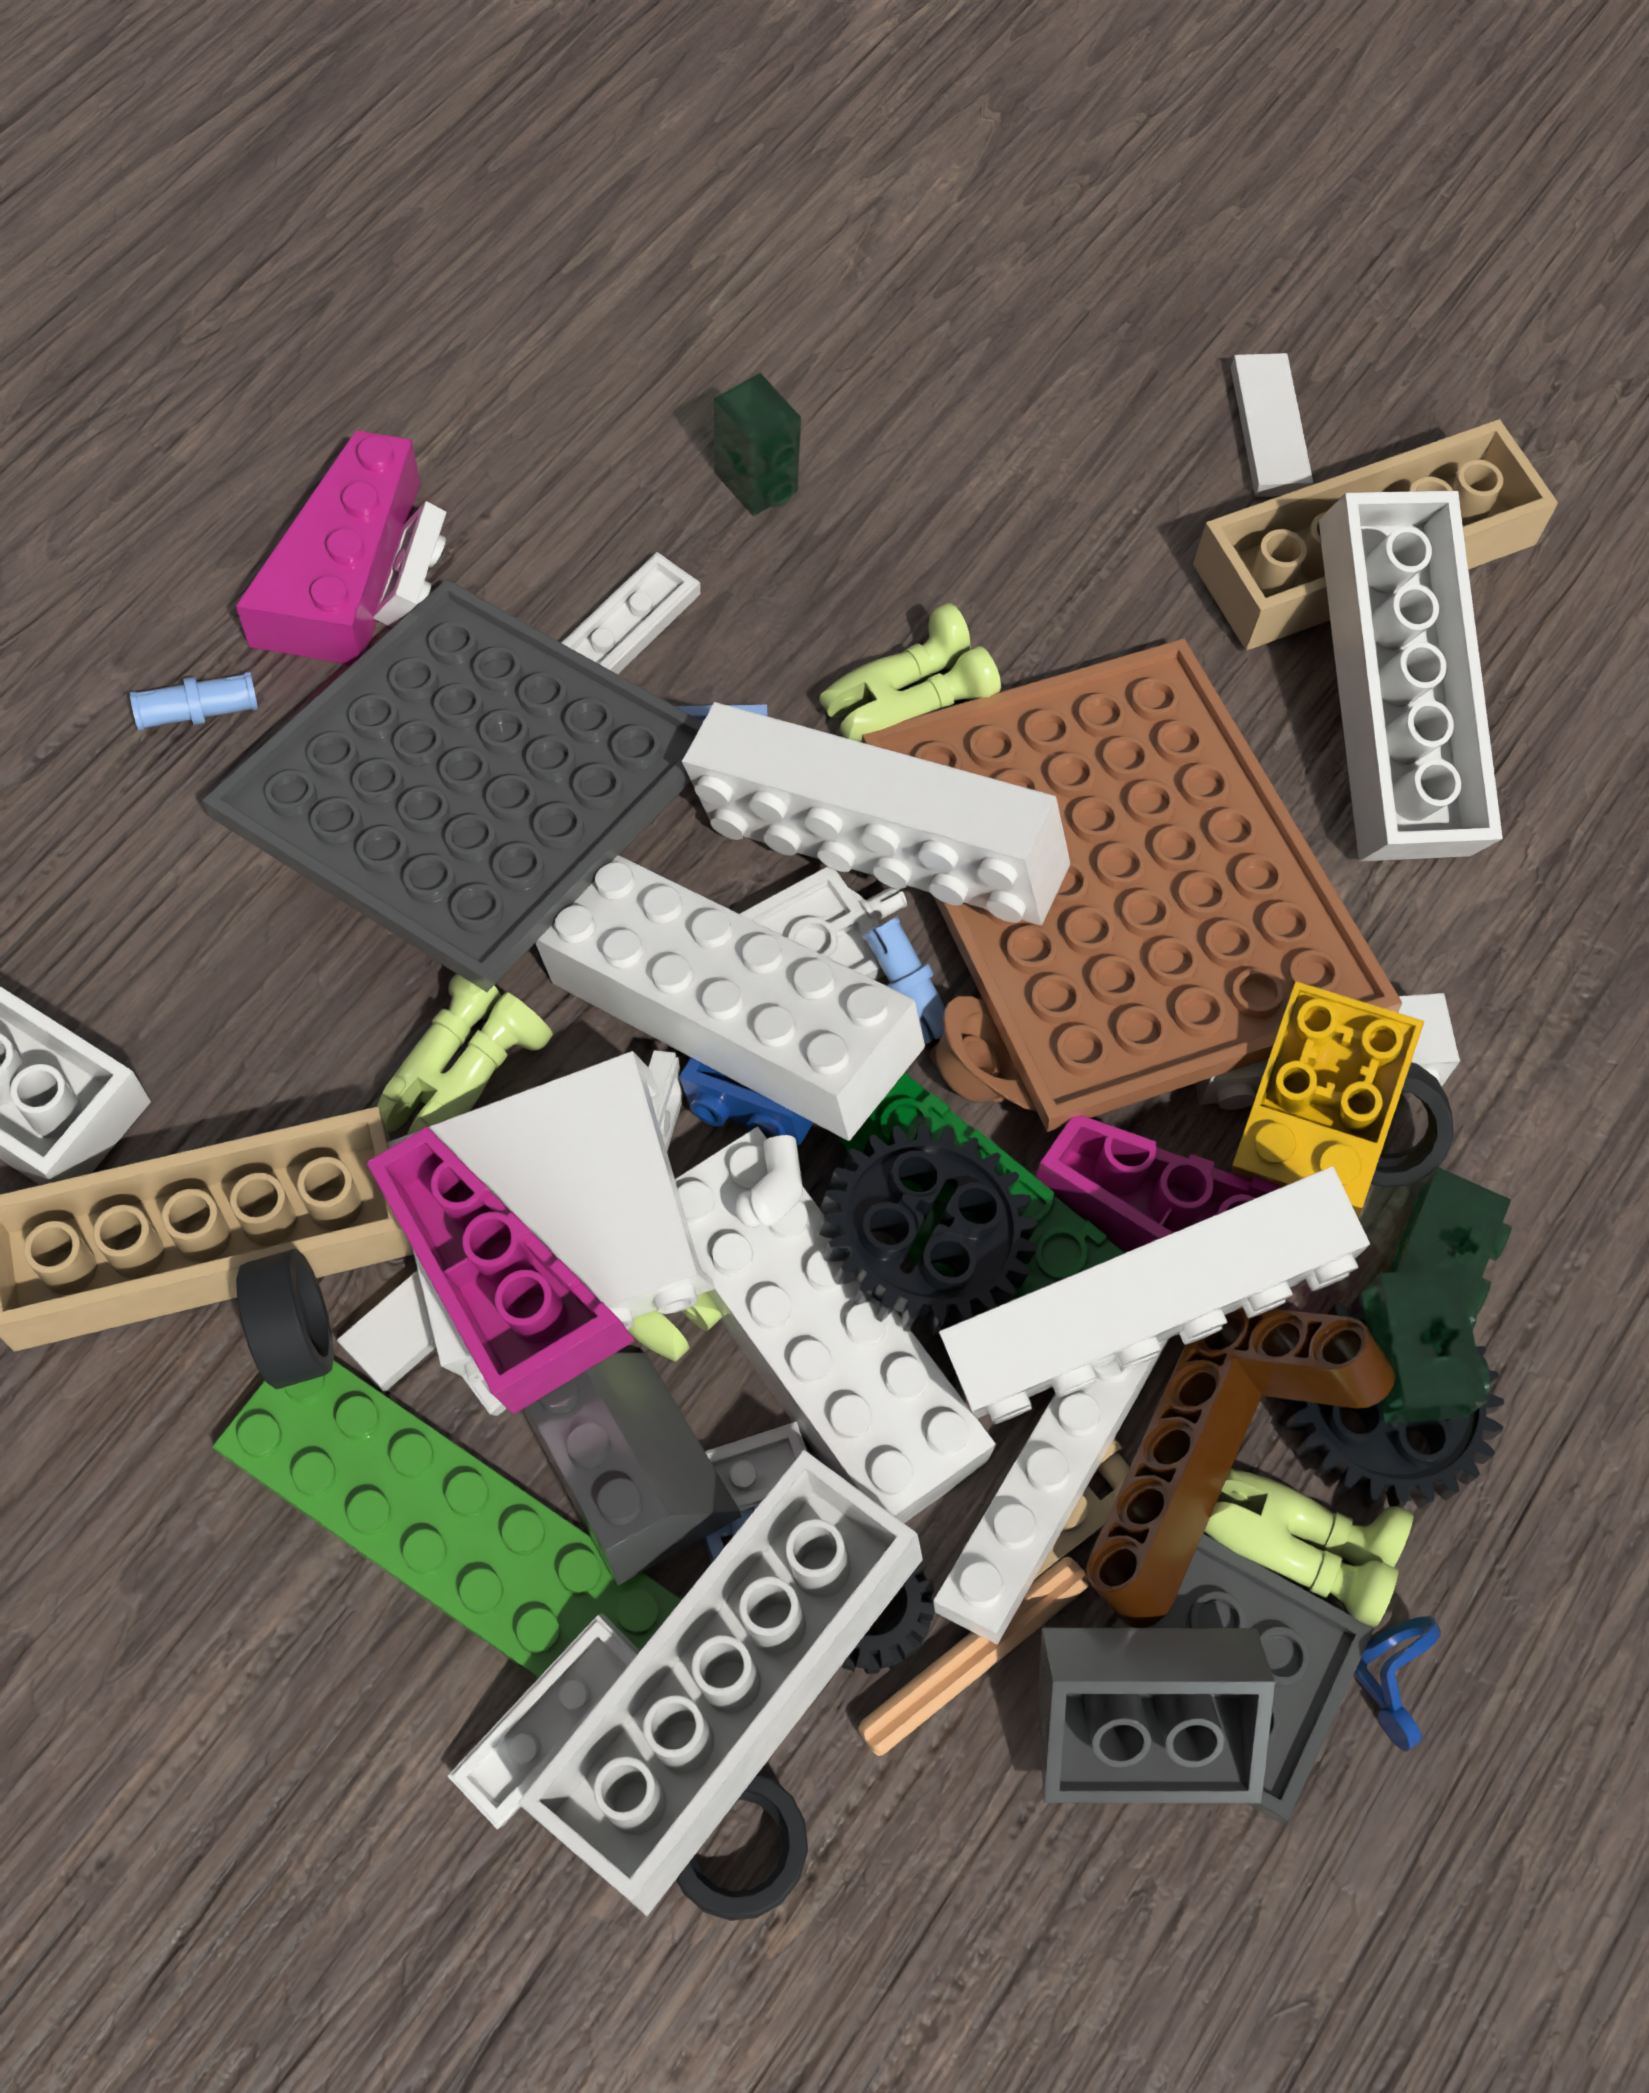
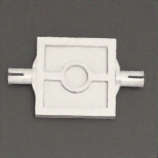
M826 867L740 913V915L873 980H877L884 976L885 973L868 942L864 940L862 935L877 927L879 920L901 908L907 907V901L902 891L899 892V888L889 887L865 900L847 887L836 870Z

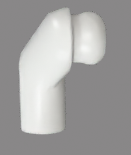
M775 1136L763 1142L767 1175L757 1182L751 1191L742 1192L735 1204L739 1220L747 1227L755 1228L761 1224L771 1226L779 1222L800 1201L803 1187L796 1138L793 1136Z

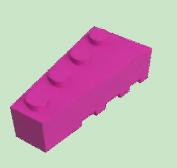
M358 430L354 432L236 605L249 647L352 665L368 651L377 622L374 619L376 607L402 527L410 518L420 486L412 440Z
M1082 1115L1069 1120L1040 1162L1035 1176L1051 1189L1058 1199L1085 1221H1090L1107 1235L1109 1241L1125 1252H1130L1279 1189L1278 1184L1253 1176L1252 1180H1248L1214 1168L1215 1162L1190 1154L1186 1158L1157 1148L1156 1141Z
M428 1127L366 1162L493 1396L512 1414L517 1413L635 1341L621 1320Z

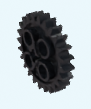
M920 1124L914 1139L909 1141L902 1129L896 1126L892 1129L887 1145L873 1134L868 1138L864 1154L852 1148L848 1152L843 1165L845 1169L836 1167L828 1185L832 1190L826 1191L820 1210L828 1215L823 1217L818 1233L823 1237L832 1239L828 1242L823 1257L825 1261H844L835 1282L837 1285L857 1281L860 1287L853 1301L855 1305L863 1304L872 1297L880 1302L876 1317L878 1321L882 1322L894 1309L902 1312L901 1322L903 1331L909 1332L916 1318L924 1317L931 1335H937L944 1323L945 1317H949L952 1324L956 1325L970 1319L972 1313L977 1316L996 1308L995 1304L1001 1306L1010 1302L1016 1293L1014 1287L1020 1288L1028 1276L1030 1269L1025 1264L1030 1263L1037 1251V1245L1028 1241V1239L1033 1235L1038 1222L1035 1219L1022 1215L1032 1201L1031 1196L1011 1194L1019 1178L1018 1173L1012 1172L999 1176L994 1170L999 1163L1001 1155L996 1152L983 1160L977 1157V1138L973 1137L963 1148L954 1145L952 1128L947 1127L940 1141L931 1140L926 1124ZM901 1180L916 1182L923 1188L924 1192L909 1190L902 1184ZM946 1183L953 1184L956 1189L955 1193L951 1197L915 1268L911 1273L906 1274L902 1272L900 1265L908 1254L942 1187ZM960 1211L976 1214L984 1224L969 1222L962 1216ZM882 1231L888 1233L895 1239L897 1244L887 1245L881 1243L874 1238L871 1232ZM931 1263L948 1265L954 1270L957 1277L941 1275L934 1269Z
M1386 1292L1377 1303L1376 1309H1374L1365 1294H1359L1351 1304V1312L1340 1302L1334 1304L1327 1315L1345 1316L1360 1320L1367 1327L1393 1366L1395 1380L1390 1392L1393 1393V1404L1400 1407V1409L1395 1410L1390 1407L1391 1397L1389 1395L1379 1403L1367 1408H1349L1281 1398V1402L1299 1407V1411L1292 1415L1285 1423L1286 1429L1305 1430L1308 1435L1296 1450L1297 1453L1305 1455L1317 1451L1322 1460L1317 1465L1314 1475L1319 1478L1333 1469L1338 1472L1340 1479L1337 1493L1341 1496L1355 1484L1362 1486L1363 1506L1370 1507L1377 1501L1382 1492L1386 1493L1389 1506H1399L1401 1508L1406 1505L1410 1493L1414 1503L1420 1510L1425 1509L1434 1502L1435 1492L1445 1501L1450 1499L1460 1491L1457 1480L1468 1485L1480 1475L1474 1463L1484 1464L1494 1456L1495 1451L1484 1440H1492L1503 1431L1501 1424L1486 1416L1496 1412L1504 1405L1503 1398L1487 1394L1484 1389L1499 1377L1498 1372L1491 1370L1478 1371L1475 1365L1487 1350L1484 1346L1473 1347L1467 1350L1464 1348L1461 1341L1468 1330L1465 1324L1456 1327L1450 1332L1444 1329L1442 1325L1445 1319V1309L1442 1307L1436 1310L1428 1319L1421 1316L1420 1298L1416 1296L1407 1303L1403 1310L1397 1309L1392 1292ZM1419 1367L1427 1368L1436 1373L1443 1385V1392L1434 1391L1421 1381ZM1339 1409H1350L1356 1412L1364 1422L1365 1434H1355L1349 1431L1342 1424ZM1434 1410H1440L1445 1412L1449 1417V1421H1446L1440 1414L1434 1412ZM1406 1429H1414L1426 1437L1430 1445V1455L1421 1454L1408 1444Z

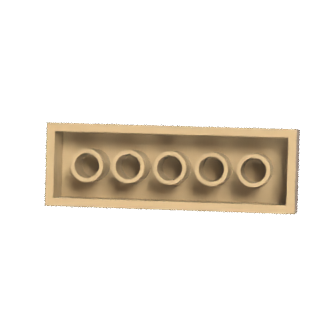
M1498 419L1208 521L1205 524L1193 565L1247 651L1330 620L1319 519L1345 493L1458 491L1468 569L1536 545L1558 505V501L1502 421Z
M379 1106L1 1194L0 1338L16 1352L237 1298L236 1278L240 1265L291 1249H297L305 1256L316 1278L413 1255V1248L366 1163L389 1149L387 1142L390 1141Z

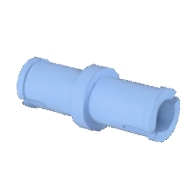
M250 672L197 682L194 676L183 678V685L142 692H129L138 731L144 730L147 727L192 720L193 725L206 724L205 717L246 710H258Z
M896 916L866 932L862 937L868 942L889 981V984L886 986L915 1000L924 1043L927 1044L933 1040V1037L938 1039L944 1034L943 1014L946 1007L930 979L934 975L930 964L922 965L899 923L900 919Z

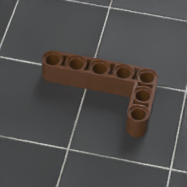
M1242 1307L1225 1315L1227 1323L1221 1326L1222 1329L1185 1345L1090 1554L1086 1567L1087 1580L1125 1624L1134 1628H1146L1164 1618L1172 1607L1262 1396L1349 1408H1367L1379 1403L1389 1394L1395 1380L1393 1366L1367 1327L1360 1320L1345 1316L1271 1309L1257 1316L1247 1318Z

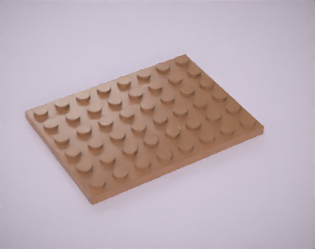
M1185 638L999 692L990 697L975 699L910 718L878 731L862 734V743L1056 796L1071 864L1042 926L1024 920L1017 923L1007 922L995 917L987 909L964 902L962 905H950L934 897L1047 1132L1066 1126L1071 1118L1079 1115L1091 1118L1269 1059L1295 981L1397 1013L1399 1012L1402 1005L1401 999Z

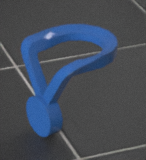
M1421 1616L1403 1621L1376 1635L1368 1642L1354 1673L1356 1679L1381 1707L1378 1717L1383 1730L1390 1740L1403 1751H1409L1421 1742L1422 1737L1415 1720L1402 1707L1395 1673L1398 1668L1424 1653L1440 1638L1441 1630L1435 1618L1431 1616ZM1422 1635L1407 1647L1393 1654L1383 1664L1380 1671V1685L1368 1671L1367 1665L1395 1644L1408 1638Z

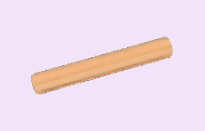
M1063 1557L1032 1583L998 1645L974 1632H970L860 1722L858 1731L870 1750L877 1756L887 1753L1084 1592L1090 1583L1084 1570L1071 1557Z

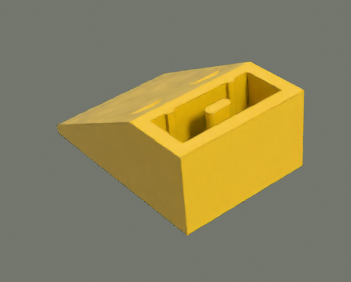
M1295 981L1232 1165L1233 1174L1248 1180H1252L1253 1176L1278 1184L1280 1189L1334 1166L1352 1207L1359 1218L1425 1021Z

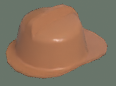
M958 996L949 1002L943 1014L944 1034L932 1048L929 1055L948 1086L960 1097L973 1103L1002 1102L1008 1099L1024 1109L1037 1112L984 1001L972 996Z

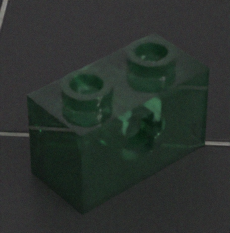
M761 372L714 398V473L753 517L771 506L777 507L789 500L798 491L801 416Z
M1437 1167L1418 1192L1377 1298L1381 1299L1386 1292H1392L1397 1307L1403 1310L1414 1296L1419 1297L1421 1316L1427 1319L1442 1307L1445 1309V1319L1442 1327L1448 1331L1466 1314L1475 1317L1481 1310L1491 1286V1281L1482 1278L1489 1259L1496 1261L1500 1257L1512 1230V1226L1503 1222L1511 1199ZM1449 1247L1452 1248L1451 1256L1447 1255Z
M1461 1269L1380 1273L1361 1292L1368 1330L1393 1366L1395 1373L1394 1386L1389 1394L1381 1400L1385 1424L1466 1418L1487 1403L1486 1396L1490 1390V1372L1486 1359L1477 1353L1473 1333L1477 1319L1476 1303L1471 1291L1464 1289Z

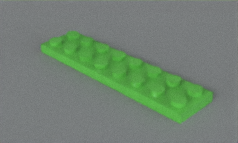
M334 1360L332 1370L322 1377L280 1389H274L264 1381L212 1446L220 1456L537 1680L597 1615L603 1613L641 1651L682 1600L644 1573H640L618 1586L590 1536Z

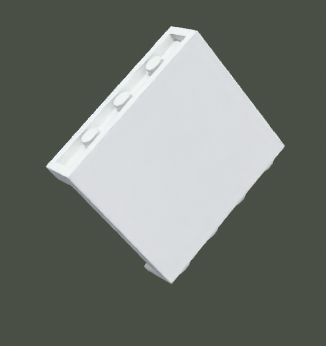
M633 1051L428 1127L621 1320L627 1330L634 1325L633 1318L655 1310H658V1313L661 1314L685 1310L698 1302L697 1295L715 1289L713 1280L701 1271L651 1099V1097L659 1095L652 1071ZM419 1131L387 1142L388 1148L390 1149ZM413 1249L441 1367L462 1377L467 1374L469 1381H484L485 1379Z

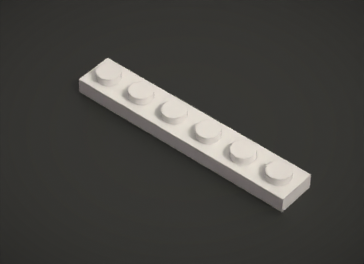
M1170 1338L1159 1342L1162 1348L1158 1352L1159 1356L1125 1371H1120L1117 1361H1114L1094 1370L1097 1377L1094 1379L1095 1383L1060 1398H1057L1055 1393L935 1597V1613L998 1645Z

